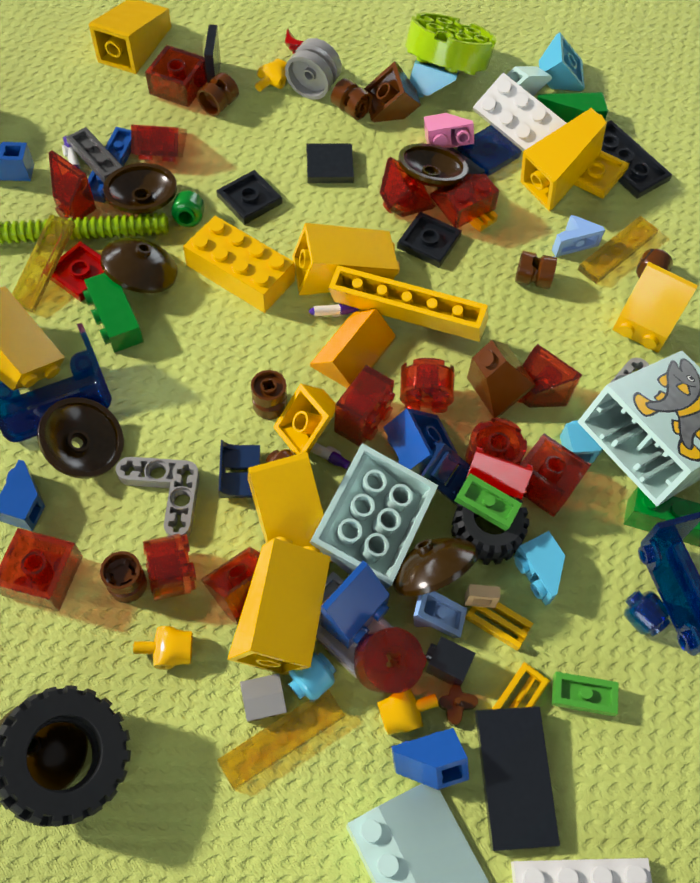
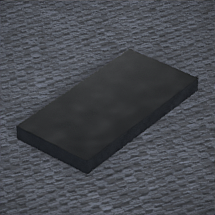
M612 120L607 122L601 151L629 163L627 171L618 180L621 185L638 199L670 181L672 174Z
M540 706L475 711L491 851L560 846Z

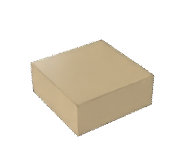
M469 584L465 593V606L495 608L500 600V587Z

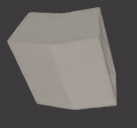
M279 673L240 682L247 722L287 713Z

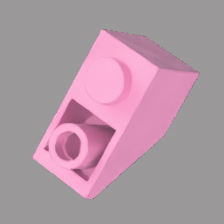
M448 113L424 117L427 144L441 146L446 149L474 144L473 121Z

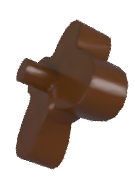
M453 685L449 695L442 696L438 703L441 709L446 710L448 723L451 726H457L462 720L463 711L474 709L478 704V698L475 695L463 693L460 686Z

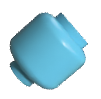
M321 652L317 655L313 653L310 668L289 671L293 681L288 685L300 699L306 696L310 700H316L335 683L333 674L336 672V669Z

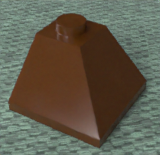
M395 61L364 88L373 96V102L369 110L370 118L373 122L405 119L421 106L415 87Z
M491 340L472 357L467 379L494 419L499 418L536 386L510 347L505 343Z

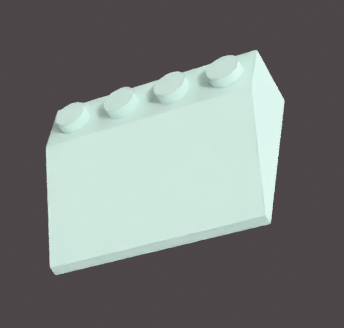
M362 443L309 543L318 548L323 554L331 556L330 559L349 575L362 561H365L387 590L398 573L438 485Z
M420 784L347 823L346 829L372 883H489L440 790Z

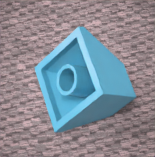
M558 33L539 59V68L551 75L552 79L547 83L551 89L582 91L585 89L582 59L564 36Z
M416 60L410 82L415 87L418 97L429 96L456 81L460 71L450 73L445 70V67L430 62L422 63Z

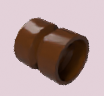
M223 72L218 73L197 92L199 104L208 114L213 116L219 115L227 105L231 104L239 96L236 82L231 76Z
M343 78L335 85L331 94V102L355 120H360L369 112L373 96L365 89L358 87L350 79Z
M522 251L515 282L526 285L534 282L536 287L550 289L556 270L557 258L547 255L538 258L536 253Z
M273 370L261 371L253 377L251 393L255 413L263 419H277L287 406L285 378L282 374Z
M125 551L115 552L106 557L101 564V580L115 600L123 603L133 602L139 599L146 591L147 578L135 555Z

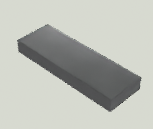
M87 127L66 137L68 144L103 183L112 172L123 167Z

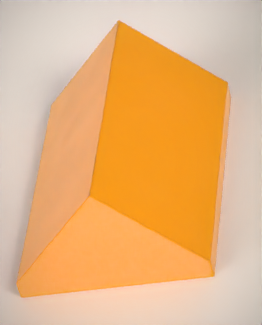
M376 308L355 311L310 363V367L354 392L395 340L396 335Z

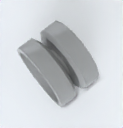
M308 38L301 43L285 66V75L294 91L302 97L310 100H319L327 94L339 77L342 63L337 52L327 42L317 38Z

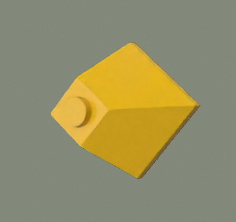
M300 383L273 428L296 455L304 452L309 454L332 419L337 404L324 389Z

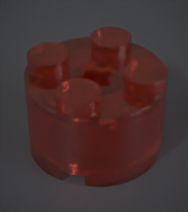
M436 358L414 359L413 364L407 366V362L404 363L401 367L400 401L405 405L404 409L409 408L420 411L421 408H431L435 413L446 412L448 406L454 402V366L450 364L449 368L445 366L444 360Z
M491 418V421L484 423L482 421L472 431L465 453L466 462L471 466L476 449L480 447L483 448V453L520 465L527 450L526 438L524 440L520 433L521 429L510 420Z
M175 534L143 541V551L147 557L148 579L154 601L189 594L192 590H196L194 581L196 580V572L193 562H189L188 552H190L187 534Z
M389 627L368 633L356 646L354 652V671L360 683L371 691L378 693H401L409 690L418 682L427 660L419 641L414 635L399 627ZM386 655H390L391 657V666L386 665V663L388 662V658Z

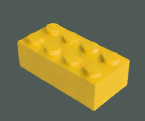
M216 215L183 246L188 267L263 313H266L295 282L294 261Z

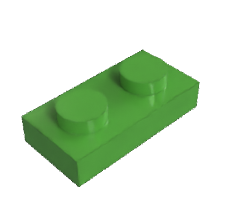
M471 473L466 478L454 500L505 531L510 528L522 505L521 502Z
M556 671L553 674L551 706L616 716L618 714L619 682Z

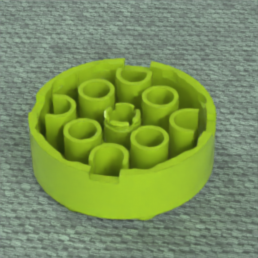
M417 13L416 17L412 16L405 46L407 52L417 56L416 60L419 62H430L445 67V70L450 73H457L459 70L470 75H476V72L484 71L488 68L496 37L490 31L474 23L469 25L460 24V18L436 13Z

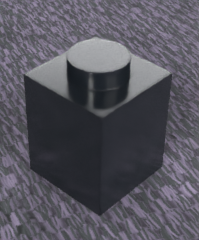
M441 636L438 645L431 643L424 660L429 662L425 672L451 685L461 686L476 653Z

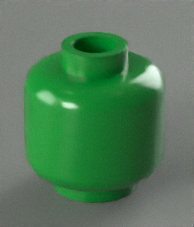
M187 190L178 193L174 198L171 208L173 219L183 227L198 225L203 217L204 201L199 194Z

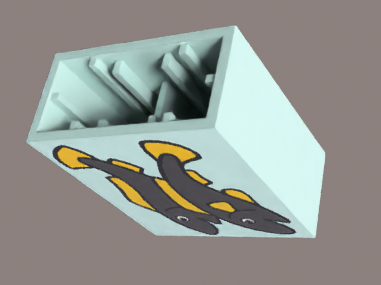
M683 351L607 384L578 420V423L656 507L700 480V367Z

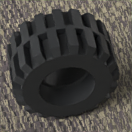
M516 498V499H515V500H517V501L523 503V501H522L521 499H519V498ZM458 503L451 524L453 525L451 533L452 536H456L455 538L468 540L475 545L478 552L476 562L480 559L483 560V565H489L491 560H493L495 565L501 564L503 559L507 561L512 558L526 537L529 526V519L526 518L528 511L526 507H520L507 531L504 530V533L489 534L481 530L476 524L474 518L479 515Z

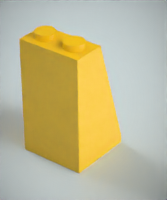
M126 0L91 21L89 28L97 61L137 74L171 29L169 9L142 0Z
M592 108L523 151L521 183L548 211L554 209L577 182L578 178L584 174L587 168L601 154L607 122L602 115L595 112Z
M305 223L292 255L299 295L330 292L329 285L338 265L394 280L400 270V264L395 255V244L392 242L390 231Z
M6 286L0 287V381L14 391L22 387L29 388L41 379L55 377L60 372V366L65 359L64 355Z
M304 452L249 467L248 482L265 542L267 543L276 537H284L292 540L295 545L314 547L309 542L324 514L308 453Z
M284 537L273 538L264 544L227 660L281 675H288L291 670L310 668L331 556L320 553L321 551L315 547L295 545L292 540Z

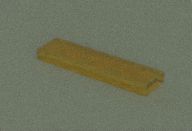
M50 214L12 293L25 310L35 313L76 226L73 221Z
M639 216L579 265L578 271L597 284L651 240L659 229Z
M328 689L318 699L308 700L217 759L233 790H236L343 719L345 715Z

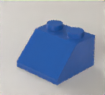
M406 408L383 427L388 436V443L394 448L399 458V464L419 475L422 474L435 453V442L445 443L457 453L438 415Z
M362 561L321 606L320 625L347 649L354 642L359 645L368 635L370 630L367 627L374 619L379 622L390 608L387 606L390 594L365 561Z

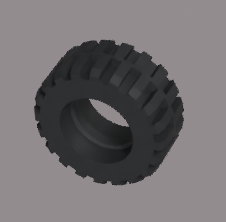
M66 685L62 689H57L55 686L45 689L37 695L33 694L28 697L4 720L0 726V803L6 810L9 809L15 814L14 817L42 827L74 824L83 821L88 816L95 815L103 809L102 806L107 801H111L117 794L116 788L119 783L124 782L127 771L124 770L125 763L129 762L131 757V750H126V741L130 740L129 731H123L120 722L124 721L120 712L115 714L111 710L110 706L113 703L106 697L101 700L95 696V691L88 688L81 691L77 690V686ZM58 722L70 723L81 729L87 736L92 749V761L89 771L79 783L65 790H51L41 786L33 779L27 766V752L33 737L42 728Z

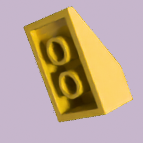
M648 262L612 330L659 353L698 285Z

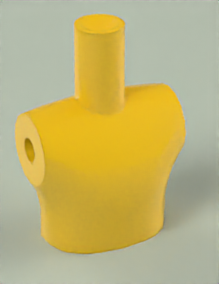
M275 59L270 63L260 66L257 77L261 80L255 84L256 90L261 92L269 85L282 89L287 80L285 75L287 62L282 59Z
M171 626L157 627L154 641H134L133 654H153V666L161 670L171 669L176 665L191 664L192 631L178 630Z
M408 687L392 693L389 697L377 702L387 735L401 732L407 733L423 727L421 712L437 707L439 703L435 693L416 700L411 688Z

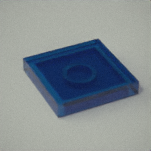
M492 125L474 135V144L457 148V151L484 169V174L487 177L519 158L522 152Z

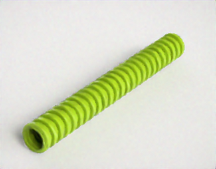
M164 212L161 215L154 213V216L147 213L146 216L138 214L137 217L131 214L130 217H127V215H123V217L115 215V218H112L110 215L107 218L100 216L99 219L96 216H93L91 219L84 217L82 220L80 217H76V220H73V218H68V220L60 218V221L55 218L52 221L45 219L44 222L41 219H38L36 222L29 220L28 223L25 220H21L20 223L18 221H13V223L5 221L4 224L0 221V244H5L6 241L9 244H12L13 241L21 243V240L24 243H28L29 240L32 242L37 240L44 242L45 239L47 241H52V239L59 241L60 238L65 241L68 238L75 240L76 237L82 240L83 237L91 239V236L94 239H98L99 236L102 238H106V236L113 238L114 235H117V237H122V235L129 237L130 234L135 237L137 234L144 236L145 233L152 236V233L160 235L162 232L164 235H167L169 232L168 217Z

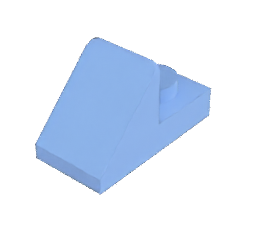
M571 215L565 231L557 234L552 252L555 257L597 247L600 244L605 229L601 225Z
M435 591L419 595L413 615L414 626L432 627L452 638H461L467 608Z

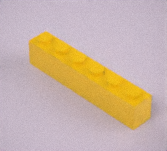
M339 265L329 285L331 296L336 303L362 310L376 308L383 316L478 342L481 341L488 321V305Z

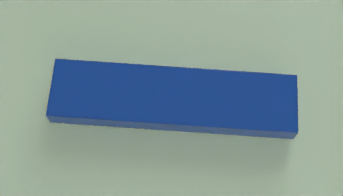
M116 127L105 146L123 167L139 138L138 132ZM93 170L81 190L82 198L105 203L104 183Z

